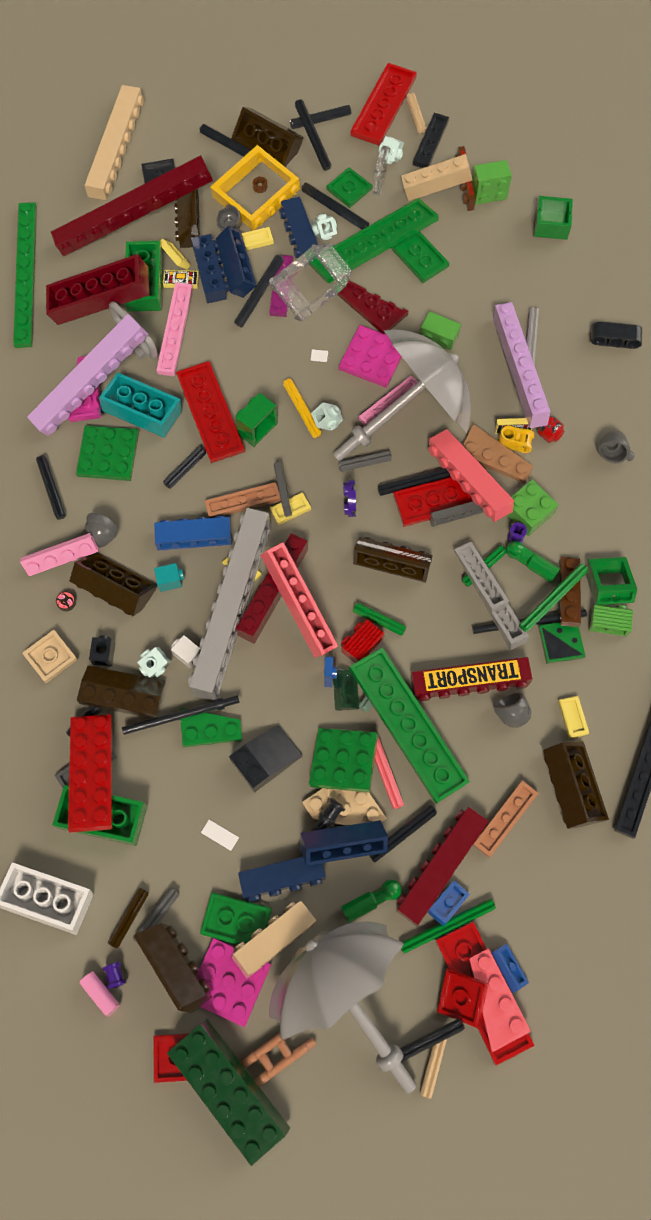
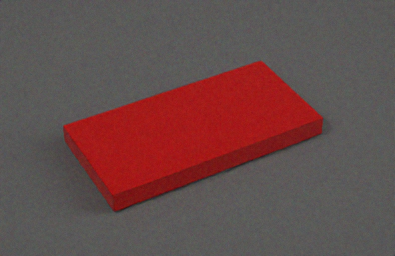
M451 477L393 492L403 527L428 521L433 512L473 502L472 497L467 492H464L461 485Z

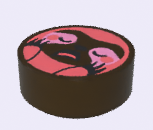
M61 592L56 598V604L60 610L70 611L76 605V598L70 592Z

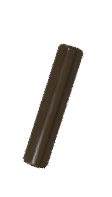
M138 888L108 941L110 946L119 948L148 897V891Z

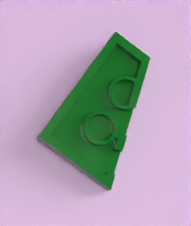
M201 713L180 719L183 748L243 741L241 720L210 713Z

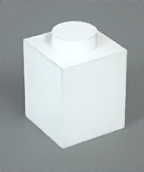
M183 635L181 639L175 640L171 651L177 659L191 669L194 666L196 655L200 654L201 648Z

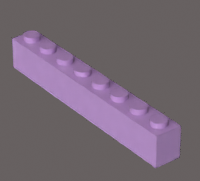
M513 303L495 305L493 321L529 428L548 425L551 411Z
M127 314L27 416L28 419L43 434L49 436L54 433L57 427L67 420L69 415L76 408L80 407L82 402L94 392L95 388L104 382L107 376L117 369L126 357L131 355L132 351L145 340L148 333Z

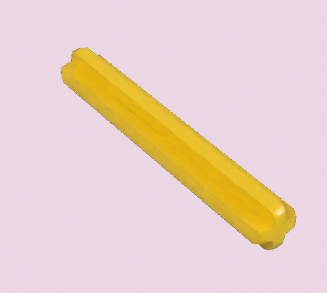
M291 378L284 380L283 385L313 438L320 437L321 430L317 428L312 414Z

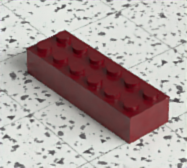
M136 254L46 285V314L57 325L109 309L110 302H116L118 305L149 296L148 266Z

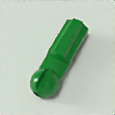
M510 542L506 548L507 555L511 559L519 561L550 583L560 570L559 567L524 547L521 542Z
M386 880L381 888L373 892H367L342 905L341 908L350 923L375 910L379 904L387 900H396L400 896L402 888L396 880Z

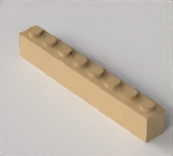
M126 85L121 86L84 185L87 196L90 198L107 200L109 194L112 193V185L117 179L118 168H121L122 157L126 154L127 143L130 142L131 132L135 129L136 118H139L140 107L144 104V96H142L140 88Z

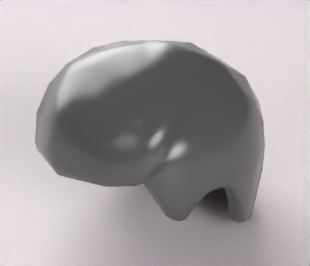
M226 205L224 209L219 210L216 219L218 228L221 231L227 226L239 229L242 223L241 214L235 206Z

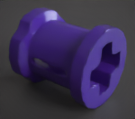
M514 523L510 528L507 537L508 541L522 543L527 534L526 526L522 523Z
M116 962L103 967L109 983L108 989H113L127 983L123 978L120 967L122 962Z

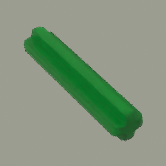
M499 545L483 559L488 569L506 554V549ZM466 574L462 578V583L469 587L472 582Z
M359 602L353 608L354 613L400 636L406 631L405 625Z

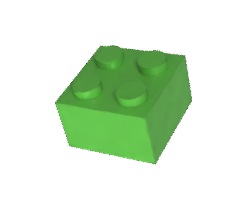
M507 160L474 165L472 183L476 197L475 205L507 199L512 178Z
M531 480L511 497L514 500L513 512L507 516L514 523L524 524L527 528L526 535L530 536L555 514L559 504L536 482Z

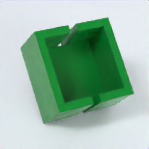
M539 196L535 211L534 237L568 240L572 227L573 199Z
M261 393L256 397H252L248 405L244 409H240L235 417L239 436L253 447L278 424L276 405Z

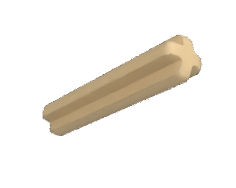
M413 92L411 94L408 93L406 99L417 132L419 134L425 133L426 125L416 96Z
M447 1039L432 1046L420 1095L423 1097L432 1098Z

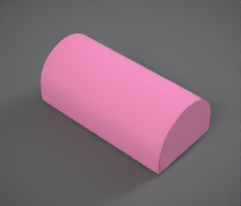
M94 971L79 981L80 985L106 1017H109L119 1008L120 1003Z

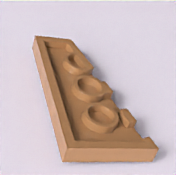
M472 425L463 444L465 449L481 466L525 484L533 465L476 425Z

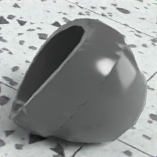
M611 431L605 434L598 442L599 454L608 462L621 463L625 460L632 461L635 457V454L630 450L626 436L620 431Z
M89 513L87 515L85 530L87 534L91 533L99 548L106 546L116 538L117 527L113 521L97 513Z
M520 692L508 695L493 704L496 715L505 725L511 728L521 727L531 719V708L528 706L526 696Z

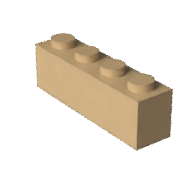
M466 154L401 175L408 201L472 181Z
M299 901L297 904L294 902L289 904L284 909L286 913L281 917L278 915L274 916L267 922L269 925L263 931L259 928L251 935L252 939L245 944L243 941L233 949L235 953L232 959L247 979L316 923V919L302 901Z

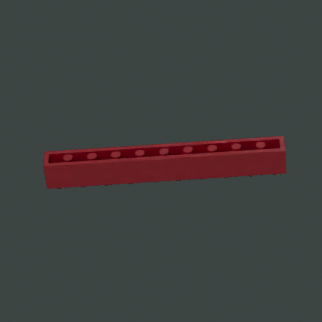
M202 155L51 231L55 246L64 257L212 182L213 179Z

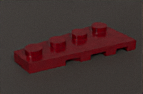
M350 280L345 281L336 289V295L380 333L386 334L384 330H391L408 316V310L396 307V304L382 300L381 296L367 292V289Z

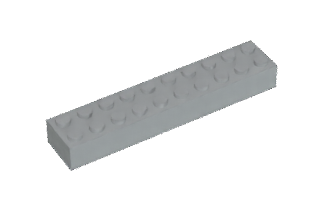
M247 508L245 514L242 513L240 517L241 527L235 533L234 542L236 543L234 548L230 549L228 556L230 561L223 570L224 580L223 583H219L217 589L218 599L217 601L214 600L211 611L213 614L206 623L207 633L205 637L201 638V651L194 660V666L196 667L194 673H191L188 678V685L194 697L215 702V699H218L238 636L236 627L245 613L256 573L262 559L260 555L264 552L271 530L269 513Z

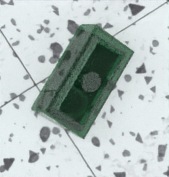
M338 670L337 678H333L335 710H358V683L350 670Z

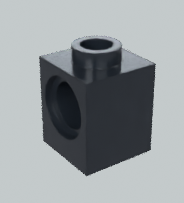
M105 635L92 637L89 655L92 665L112 666L115 643L112 638ZM107 647L105 652L98 653L100 648Z

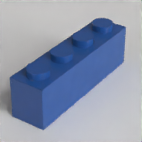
M199 517L194 520H162L154 523L155 545L158 551L232 545L229 517Z

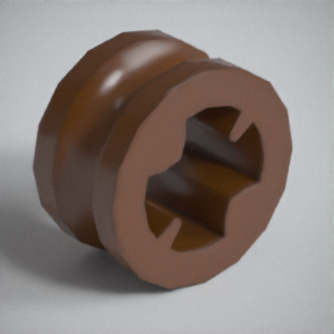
M256 177L253 180L252 184L255 192L263 193L267 190V180L264 177Z

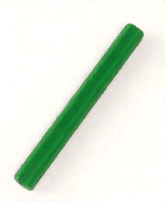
M582 563L579 564L519 624L520 629L528 632L588 572V567Z
M488 899L450 918L444 927L439 923L403 941L401 951L403 954L408 953L495 910L494 901Z

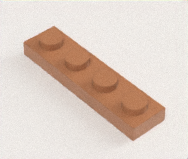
M274 482L205 500L209 518H215L245 511L247 508L253 509L280 502L281 498L277 484Z
M521 781L473 846L490 858L539 793L524 781Z

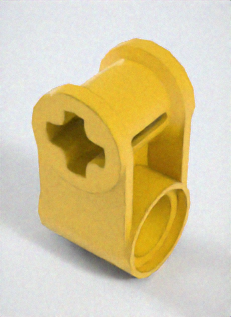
M505 426L501 430L498 442L508 449L521 453H530L532 451L531 442L535 433L528 429Z

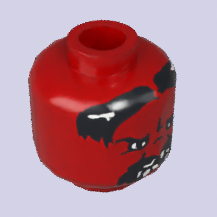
M549 416L548 425L540 426L537 433L549 443L557 442L565 433L563 430L564 424L554 416Z

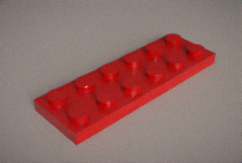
M387 63L354 123L350 136L380 146L417 77V72Z
M210 361L177 371L179 383L210 463L244 453V446Z
M111 714L70 717L68 831L73 833L112 829Z
M474 922L435 941L447 967L471 977L473 975L469 958L487 949ZM482 1014L477 1030L495 1066L535 1046L528 1033L491 1052Z

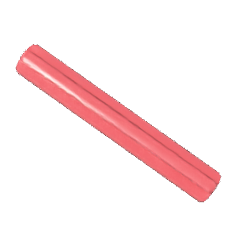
M378 737L375 762L392 808L398 809L404 803Z

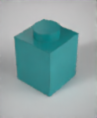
M176 563L154 568L160 592L182 587L181 580H184L182 569H178Z

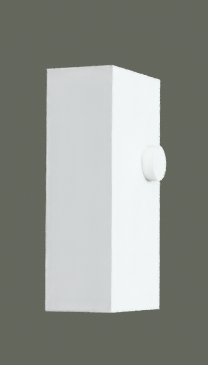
M13 862L0 887L1 909L77 935L93 898V893L88 888Z

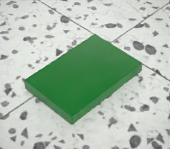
M420 231L392 247V251L422 283L436 276L450 265L445 257Z
M211 892L200 935L237 945L243 941L246 944L252 939L251 935L256 930L261 928L263 931L268 927L267 922L270 919L272 908Z

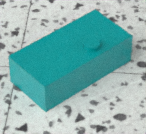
M118 372L99 397L103 412L165 438L182 413L179 398Z

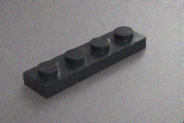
M438 113L433 114L413 160V166L420 168L430 166L448 125V116Z

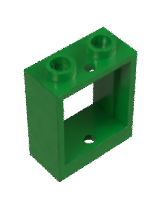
M626 557L588 559V572L586 575L596 605L635 602L638 589ZM621 573L625 584L601 585L598 574Z

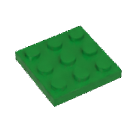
M85 425L76 470L77 477L131 481L139 437L138 429Z
M319 728L309 786L370 793L378 733Z

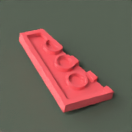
M486 949L469 958L473 978L489 983L482 1014L491 1052H494L528 1034L531 1030L490 950Z

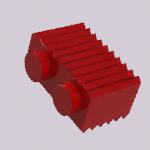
M368 619L363 623L359 622L353 630L355 631L351 637L346 636L341 643V652L354 663L370 655L384 639V632Z

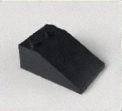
M277 725L243 745L231 754L229 758L255 793L299 760L302 754L281 727Z

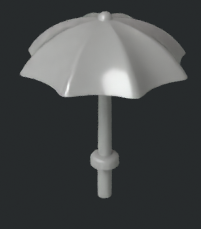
M384 330L392 345L420 381L363 428L359 425L355 426L352 429L354 435L333 452L334 456L341 461L360 444L367 447L371 443L370 436L425 388L435 397L454 422L467 433L471 417V401L466 380L457 364L459 360L458 355L455 353L449 354L440 345L423 335L405 330Z
M374 922L346 924L331 931H323L312 940H309L306 945L294 953L290 964L280 975L271 996L269 1017L279 1022L280 1038L283 1040L309 1029H329L349 1010L377 1051L376 1063L380 1070L383 1072L390 1071L404 1092L411 1093L416 1088V1083L401 1063L403 1059L402 1050L397 1045H388L359 1004V1001L383 986L386 970L394 956L402 948L403 942L389 937L387 927Z

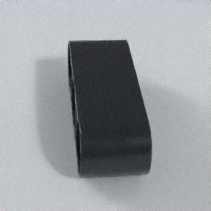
M595 322L591 326V343L597 346L637 349L642 346V327L631 324Z

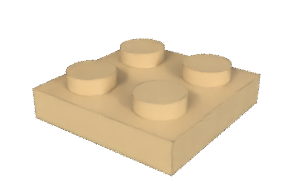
M52 630L22 653L46 684L78 660L55 630Z

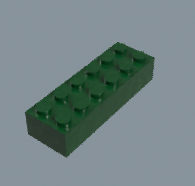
M205 1019L167 1053L251 1166L287 1135L290 1126L208 1019Z

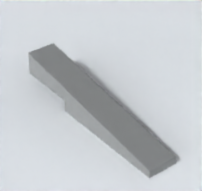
M472 542L454 549L455 554L509 649L512 650L526 643L529 635L520 629V621L509 606L508 598Z

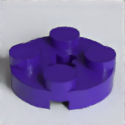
M347 480V483H343L344 496H347V501H344V512L348 517H356V491L354 486H351L355 485V480Z

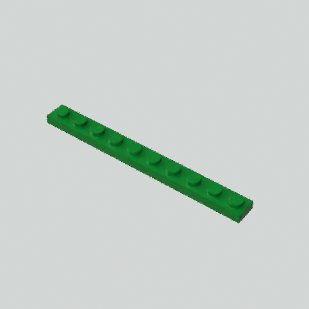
M35 202L18 203L13 337L15 348L33 346L37 213Z

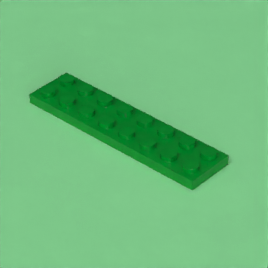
M417 198L310 259L309 265L329 284L439 221V215L420 198Z
M383 647L349 667L350 672L435 804L470 783Z

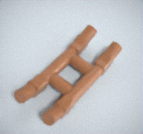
M279 1032L240 1062L246 1069L258 1059L266 1070L254 1079L260 1087L316 1046L313 1038H310L291 1052L285 1039L282 1040L280 1038ZM278 1046L284 1058L273 1065L266 1053Z

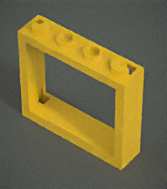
M257 145L211 185L210 189L213 198L224 207L226 205L235 206L241 214L242 222L254 231L275 214L281 207V201L290 199L293 195L297 194L300 190V182L297 176ZM262 162L284 179L287 184L251 215L226 193Z

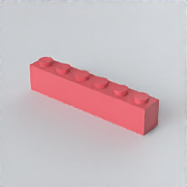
M448 429L429 439L428 451L430 455L439 461L443 469L446 468L451 478L461 485L462 490L472 497L473 502L483 509L487 517L496 522L513 512L514 500Z
M284 542L262 553L260 556L314 658L322 656L338 647Z

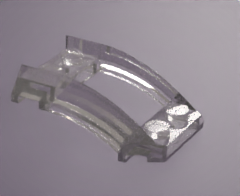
M330 243L323 245L313 244L310 249L292 264L280 271L275 277L270 278L269 282L272 292L274 290L295 315L294 319L303 321L347 286L352 271ZM317 257L337 283L309 304L290 279Z

